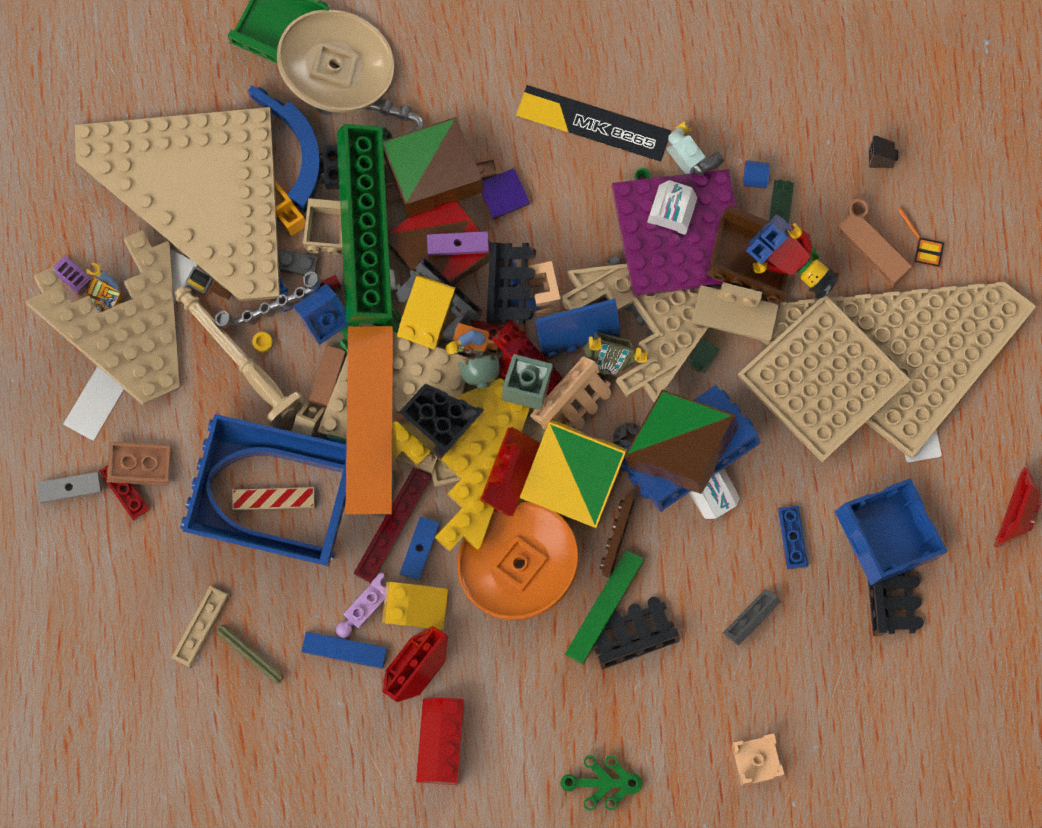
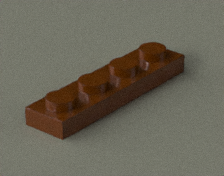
M626 495L625 499H621L618 511L620 515L613 522L612 531H614V534L607 541V556L601 560L600 569H602L603 576L608 578L613 573L635 503L634 497Z

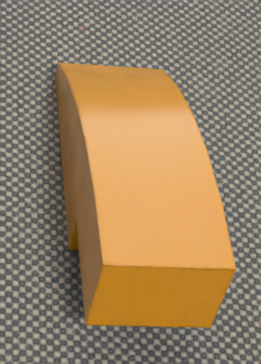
M275 181L276 216L292 237L305 228L306 221L293 205L292 200Z

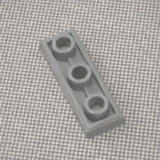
M98 472L37 482L41 504L102 493ZM73 486L72 490L67 491V487Z

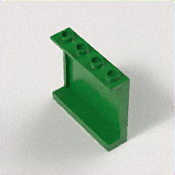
M250 0L235 30L231 29L228 34L229 43L277 64L278 44L288 25L306 13L317 10L328 11L330 8L321 0Z

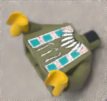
M597 331L594 334V338L589 337V341L584 346L585 356L595 361L599 366L600 372L598 375L603 381L607 374L618 376L622 370H625L635 362L645 363L648 357V352L642 353L641 348H637L634 352L630 340Z

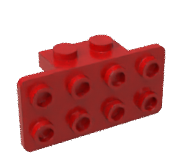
M514 427L507 429L481 496L483 503L506 516L514 515L540 446L538 441Z

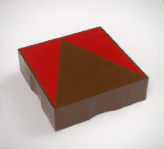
M459 201L448 202L435 209L407 217L388 230V246L410 271L413 268L417 271L415 267L424 257L454 285L465 276L474 273L487 264L490 256L489 240V253L428 256L427 235L482 232ZM457 242L454 245L460 246L461 243Z

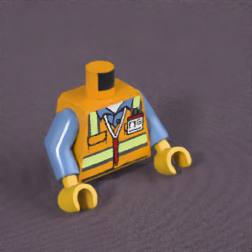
M90 263L95 267V271L91 272L89 269H86V273L96 275V278L92 277L84 297L90 296L98 313L121 304L123 296L120 293V287L114 279L103 270H100L98 264Z

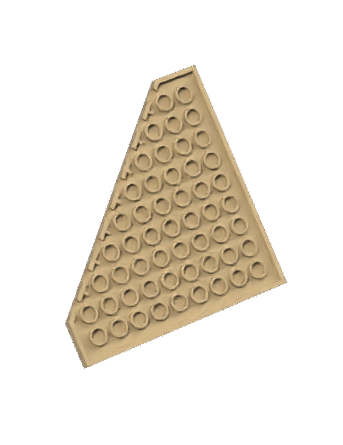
M270 107L75 125L77 165L151 225L159 234L169 240L177 249L213 277L215 281L232 293L240 302L275 299L280 296L272 110Z
M1005 282L986 285L974 284L964 287H941L931 290L919 289L909 292H886L876 295L863 294L853 297H830L831 301L910 379V382L871 417L866 424L911 459L918 453L1036 308L1033 303ZM808 299L798 300V302L777 303L778 310L770 342H762L769 346L818 300Z

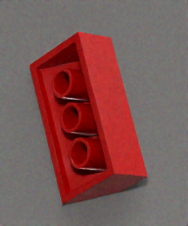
M443 697L423 699L416 783L458 786L464 699Z

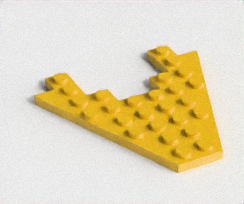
M502 378L490 382L489 387L476 388L454 397L458 400L462 399L467 404L476 408L480 407L484 411L441 459L461 479L447 495L462 509L435 536V539L449 552L463 537L475 549L478 550L481 547L494 508L481 501L482 493L507 429L514 427L522 432L530 407L502 400V388L505 382ZM398 422L392 423V462L403 452L418 466L431 451Z

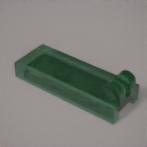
M774 180L769 221L775 215H779L789 223L794 183H791V181Z

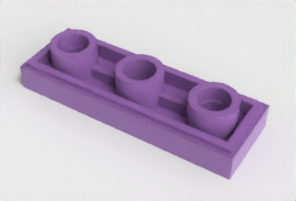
M487 231L427 235L428 256L489 253ZM457 242L461 243L460 246H455L454 244Z

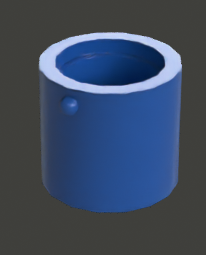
M746 160L743 186L767 188L770 163Z

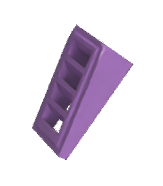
M66 256L53 267L57 276L79 297L88 289L91 278ZM67 263L68 266L60 273L58 270ZM72 268L73 271L65 277L64 274ZM76 273H78V275L72 281H69V279H71ZM82 277L83 280L75 286L74 284Z

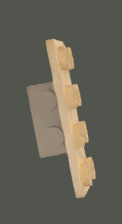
M724 282L720 290L701 285L692 323L770 342L778 305L762 301V292Z

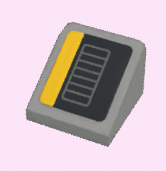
M193 266L185 284L186 287L205 295L213 277L198 267Z

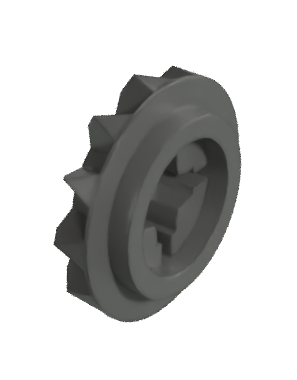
M624 423L618 426L613 434V443L624 448L629 444L628 440H623V438H626L627 431L631 436H636L640 427L635 423Z

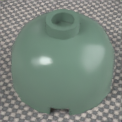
M491 356L468 360L466 365H463V361L458 363L462 379L469 385H476L477 389L489 387V383L498 377L500 371L498 356H494L493 360H491Z

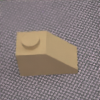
M307 400L296 415L292 432L314 437L327 407L308 402Z

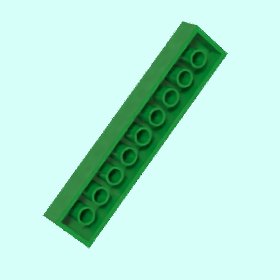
M343 124L337 131L346 323L385 325L392 319L382 127Z

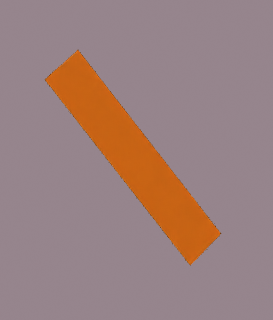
M348 326L346 514H392L393 326Z

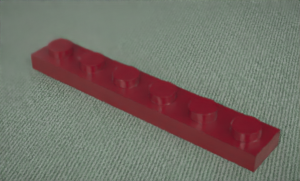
M413 467L392 504V514L385 516L353 573L355 576L372 584L371 582L376 578L432 479L431 476Z

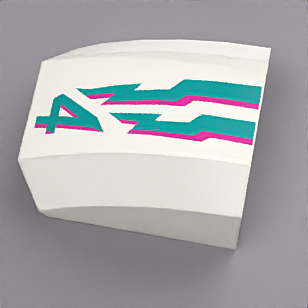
M671 180L660 184L647 222L678 231V233L685 235L697 200L693 188Z
M724 469L710 478L702 494L694 491L689 492L705 519H716L736 507L740 499Z

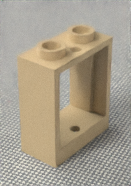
M308 198L303 240L304 249L309 253L315 254L319 253V251L327 252L330 255L343 253L342 231H340L339 244L311 242L314 213L341 215L340 201Z

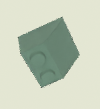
M513 354L502 388V400L542 410L553 364Z

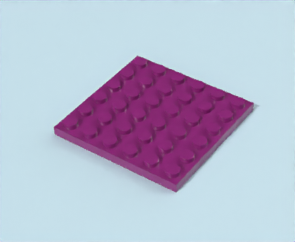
M729 169L708 171L704 173V176L691 173L612 183L611 188L633 297L697 289L701 285L713 287L723 284V281L713 279V277L706 275L721 213L728 205L737 208ZM669 180L692 187L697 196L685 235L678 233V231L647 222L659 185Z

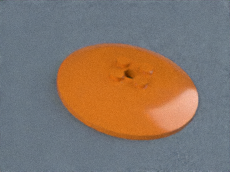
M518 502L513 516H506L496 509L493 510L481 547L478 550L465 538L463 539L457 560L458 578L468 599L482 612L503 620L533 618L554 607L569 591L578 569V545L567 522L555 511L534 503ZM524 560L525 565L522 568H515L517 561Z

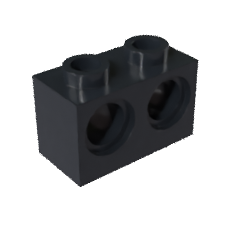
M337 145L323 146V153H319L320 165H324V172H321V183L325 184L326 190L339 189V178L336 180L330 178L333 174H339L338 159L336 161L329 160L332 155L338 156Z

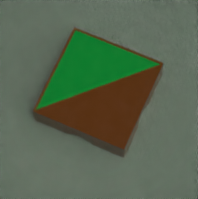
M457 117L383 141V154L391 175L397 183L399 195L408 217L435 209L448 202L459 201L484 192L482 178Z
M662 389L625 454L628 466L653 477L667 479L675 485L702 494L715 471L719 458L726 451L738 429L736 417L734 414Z

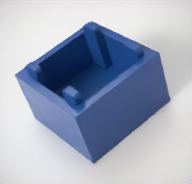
M327 284L293 306L308 333L319 345L350 324L346 323V313L342 303Z

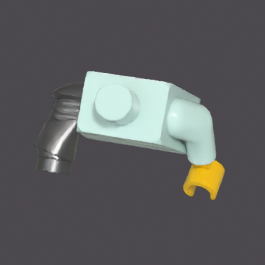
M686 121L676 126V129L669 135L668 140L671 145L666 150L684 174L695 173L699 176H704L705 172L719 168L721 163L724 162L722 155L716 152L706 158L691 136L686 135L691 131V128H688Z

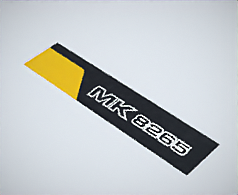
M529 85L525 88L516 113L518 117L660 162L671 134V130Z

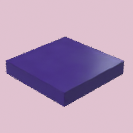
M514 168L482 181L484 192L481 194L493 220L530 205Z

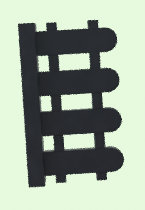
M490 242L486 323L506 324L509 320H519L518 324H526V320L533 318L534 312L531 308H526V302L531 300L535 294L532 288L527 287V281L535 277L534 268L528 267V259L535 258L536 249L529 247V243H522V247H512L513 243ZM521 259V267H512V260ZM511 280H520V287H511ZM510 300H519V307H510Z
M424 257L417 263L415 267L417 271L413 268L410 271L412 276L403 285L399 283L396 286L398 291L395 294V298L398 302H404L407 298L409 299L417 274L455 287L449 313L452 311L456 317L448 326L445 324L441 338L445 343L453 339L458 323L471 326L473 324L471 319L476 322L483 312L480 307Z
M910 570L904 572L903 576H894L874 585H870L868 581L873 636H882L887 631L889 634H895V630H909V634H914L915 630L923 626V619L919 616H914L913 609L921 606L922 601L918 596H912L911 589L919 586L920 581L918 577L910 576ZM905 589V596L892 597L891 590ZM907 609V617L893 616V610Z
M651 597L648 600V608L641 610L638 604H631L628 608L629 615L622 617L620 612H614L610 622L596 643L598 648L595 649L596 655L601 654L598 656L601 670L679 642L677 629H671L674 627L672 621L668 622L663 609H666L665 602L660 603L657 597ZM649 614L652 615L656 627L651 629L648 628L644 616ZM632 621L637 633L629 636L625 623ZM613 628L617 641L612 643L609 642L605 630Z

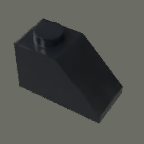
M873 136L868 149L869 168H893L895 161H898L899 155L898 149H895V142L879 136Z

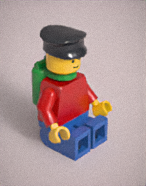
M775 215L750 240L746 251L758 261V263H753L755 273H763L765 270L793 275L797 271L801 274V280L810 287L809 291L814 293L818 299L828 295L838 279L839 273H835L832 268H827L822 262L817 260L820 255L813 247L809 233L799 228L796 223H793L791 226L779 215Z

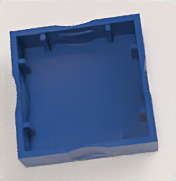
M911 478L891 485L881 492L867 494L846 502L834 511L870 585L937 560L948 552L935 525L929 519L924 503Z

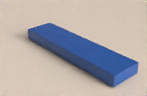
M306 632L301 652L383 669L387 648Z

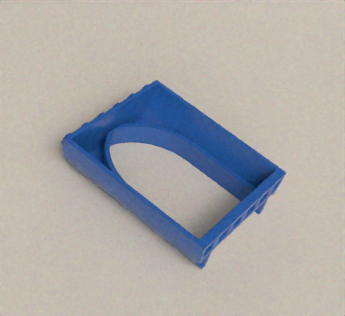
M215 414L208 424V431L210 433L208 439L205 438L202 450L204 454L203 458H199L197 463V470L199 472L197 478L194 477L191 489H193L192 497H188L186 503L188 512L187 516L183 517L180 528L183 529L182 531L329 566L330 561L335 556L334 546L346 504L347 445ZM253 456L277 457L343 473L323 547L239 526L230 520L217 506L213 497L212 481L230 464Z

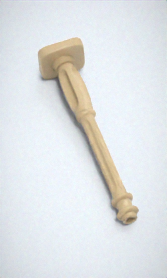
M182 286L175 292L177 296L176 301L182 302L184 310L190 311L239 366V371L244 374L254 390L273 407L268 414L270 425L273 428L280 429L293 419L305 404L304 397L300 392L296 391L288 397L284 396L272 378L255 364L252 358H248L226 332L216 324L215 320L199 303V297H194L191 294L192 290L190 288Z

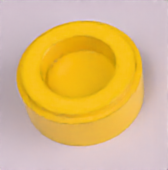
M258 332L254 335L252 344L256 351L266 353L272 348L273 340L267 332Z

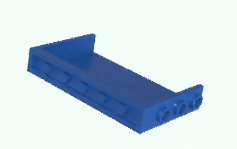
M716 385L698 396L694 401L734 414L738 429L726 451L719 458L711 477L761 444L751 420L747 416L743 417L736 403L732 404L725 390H720ZM629 443V444H628L627 446H625L624 448H625V449H628L629 446L631 445V443ZM626 458L623 460L620 469L623 472H628V478L634 486L637 484L640 487L639 491L645 499L649 498L660 512L691 492V490L675 485L667 479L653 477L629 468Z

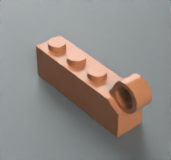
M855 199L849 204L847 210L849 217L838 226L836 232L893 288L910 272L912 268L911 262L906 256H901L896 251L897 249L893 243L887 242L882 237L883 235L879 229L873 228L868 223L869 221L866 218L869 210L868 204L862 199ZM861 206L864 209V213L856 215L853 213L852 207Z

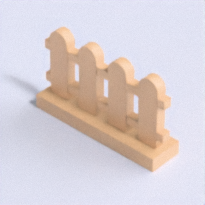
M583 356L545 398L542 410L535 409L530 416L534 421L540 423L544 430H546L551 419L560 422L558 418L561 414L568 421L565 425L581 429L585 424L582 416L586 412L589 414L597 412L598 405L595 401L599 397L604 400L610 397L611 390L609 386L611 384L599 377L598 373L600 371L596 362ZM588 384L595 391L591 396L585 391ZM575 399L581 405L578 411L571 405Z

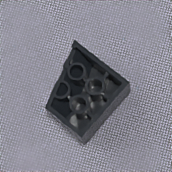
M425 383L399 411L395 420L441 460L482 414L484 409L476 408L467 404L462 399L458 400L449 396L448 393Z

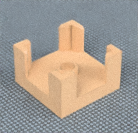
M552 261L528 266L535 270V277L529 280L530 286L543 285L544 293L535 294L536 306L540 307V309L536 310V315L560 311V295Z
M774 733L765 735L763 738L746 742L738 741L732 744L741 786L784 776L782 764L780 765Z

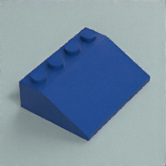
M615 299L536 319L538 345L541 354L547 357V359L555 358L563 352L567 354L577 352L579 348H583L586 345L589 337L594 338L596 331L620 338V326Z

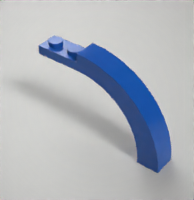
M252 85L248 89L249 98L263 108L270 107L272 114L287 124L300 143L302 150L301 169L297 181L287 196L296 207L305 212L308 206V198L313 199L316 194L321 174L320 152L314 131L305 116L291 102L288 101L284 106L277 98H270L263 88H256Z

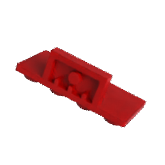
M512 320L508 321L492 338L494 343L504 353L499 358V373L505 379L513 354L549 363L546 357L539 352L532 341L522 333ZM554 367L552 368L546 397L563 379Z

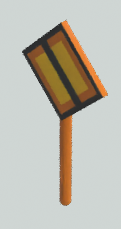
M899 208V213L918 239L914 262L939 267L944 242L921 238L904 211Z

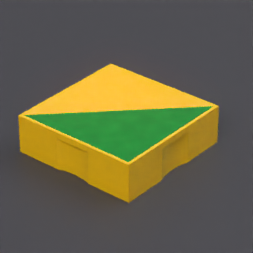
M551 419L547 425L520 498L597 528L628 449L603 439L587 436L575 428Z

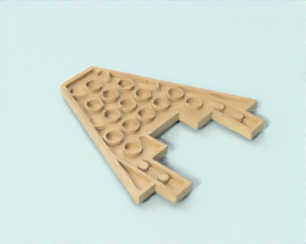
M142 230L124 238V242L141 273L124 281L132 298L131 300L100 313L95 308L90 296L71 303L52 267L34 275V279L42 294L26 300V304L143 405L177 390L180 385L170 243L166 241L151 247Z
M627 264L568 271L567 276L575 286V289L561 296L560 300L567 310L591 305L603 297H606L607 300H616L617 312L633 303L653 332V335L638 344L643 353L648 352V360L618 377L616 382L626 397L644 388L652 401L655 402L661 390L667 388L709 329V327L692 323L699 288L633 297ZM713 286L711 288L720 290L721 286Z

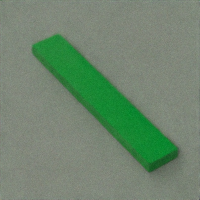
M628 550L624 552L565 652V656L584 665L643 565V558Z

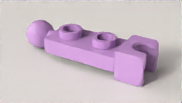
M380 573L371 582L372 584L343 614L348 620L340 622L336 626L338 636L342 638L348 637L352 633L353 625L360 629L383 604L386 587L381 585L385 580L383 573Z

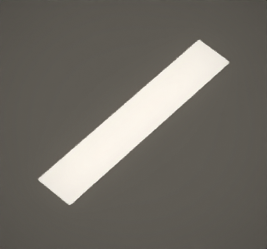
M170 249L173 300L175 304L177 297L175 292L180 287H185L188 275L193 266L197 267V265L191 259ZM97 366L63 425L94 440L124 389Z

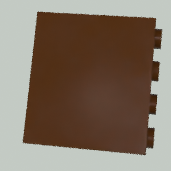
M728 205L720 216L706 275L713 277L717 281L760 291L763 298L772 303L779 304L787 296L784 289L788 273L783 274L765 270L763 273H755L753 263H758V261L746 251L750 240L770 221Z

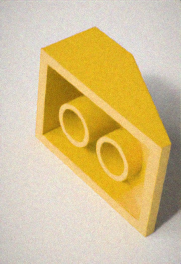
M417 274L401 319L397 337L435 350L443 335L455 287Z
M386 582L382 623L421 628L434 626L439 630H444L448 589Z

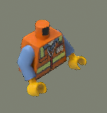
M458 323L454 331L453 340L446 345L448 355L466 353L482 357L485 351L497 353L498 346L493 340L488 339V331Z

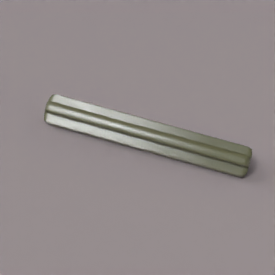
M225 625L219 627L217 634L274 683L278 684L284 677L282 673Z

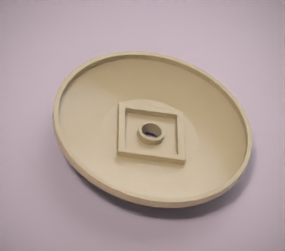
M317 10L298 17L284 30L277 48L278 68L290 90L306 103L330 112H355L373 105L387 92L394 74L393 54L384 36L368 21L345 11ZM335 63L339 68L334 69L329 64Z

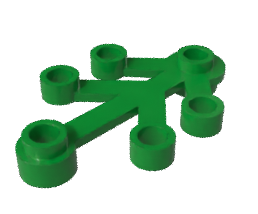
M592 755L585 757L584 765L590 768L600 779H577L571 774L564 775L561 779V787L566 792L574 791L576 787L600 788L591 797L584 800V808L589 811L593 810L596 804L612 788L621 789L613 798L606 799L604 805L609 811L615 810L617 804L627 794H636L642 788L641 777L635 773L628 774L617 763V758L612 755L606 757L605 765L607 768L613 769L621 779H612L598 765L596 758ZM588 758H592L594 760V764L589 766L587 765L586 760ZM608 759H614L615 764L613 766L608 765ZM571 779L573 781L572 786H566L565 781ZM634 780L636 782V785L634 787H630L628 785V781ZM588 800H592L594 802V806L588 808L586 806V802ZM608 801H614L615 806L609 808L607 806Z

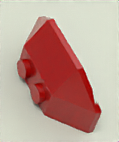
M1026 467L1021 470L994 544L996 547L1023 537L1027 531L1031 532L1035 520L1032 518L1034 512L1038 513L1042 502L1039 501L1041 494L1029 469Z
M431 626L428 630L411 637L386 669L382 692L395 702L419 696L445 663L448 636L436 627Z

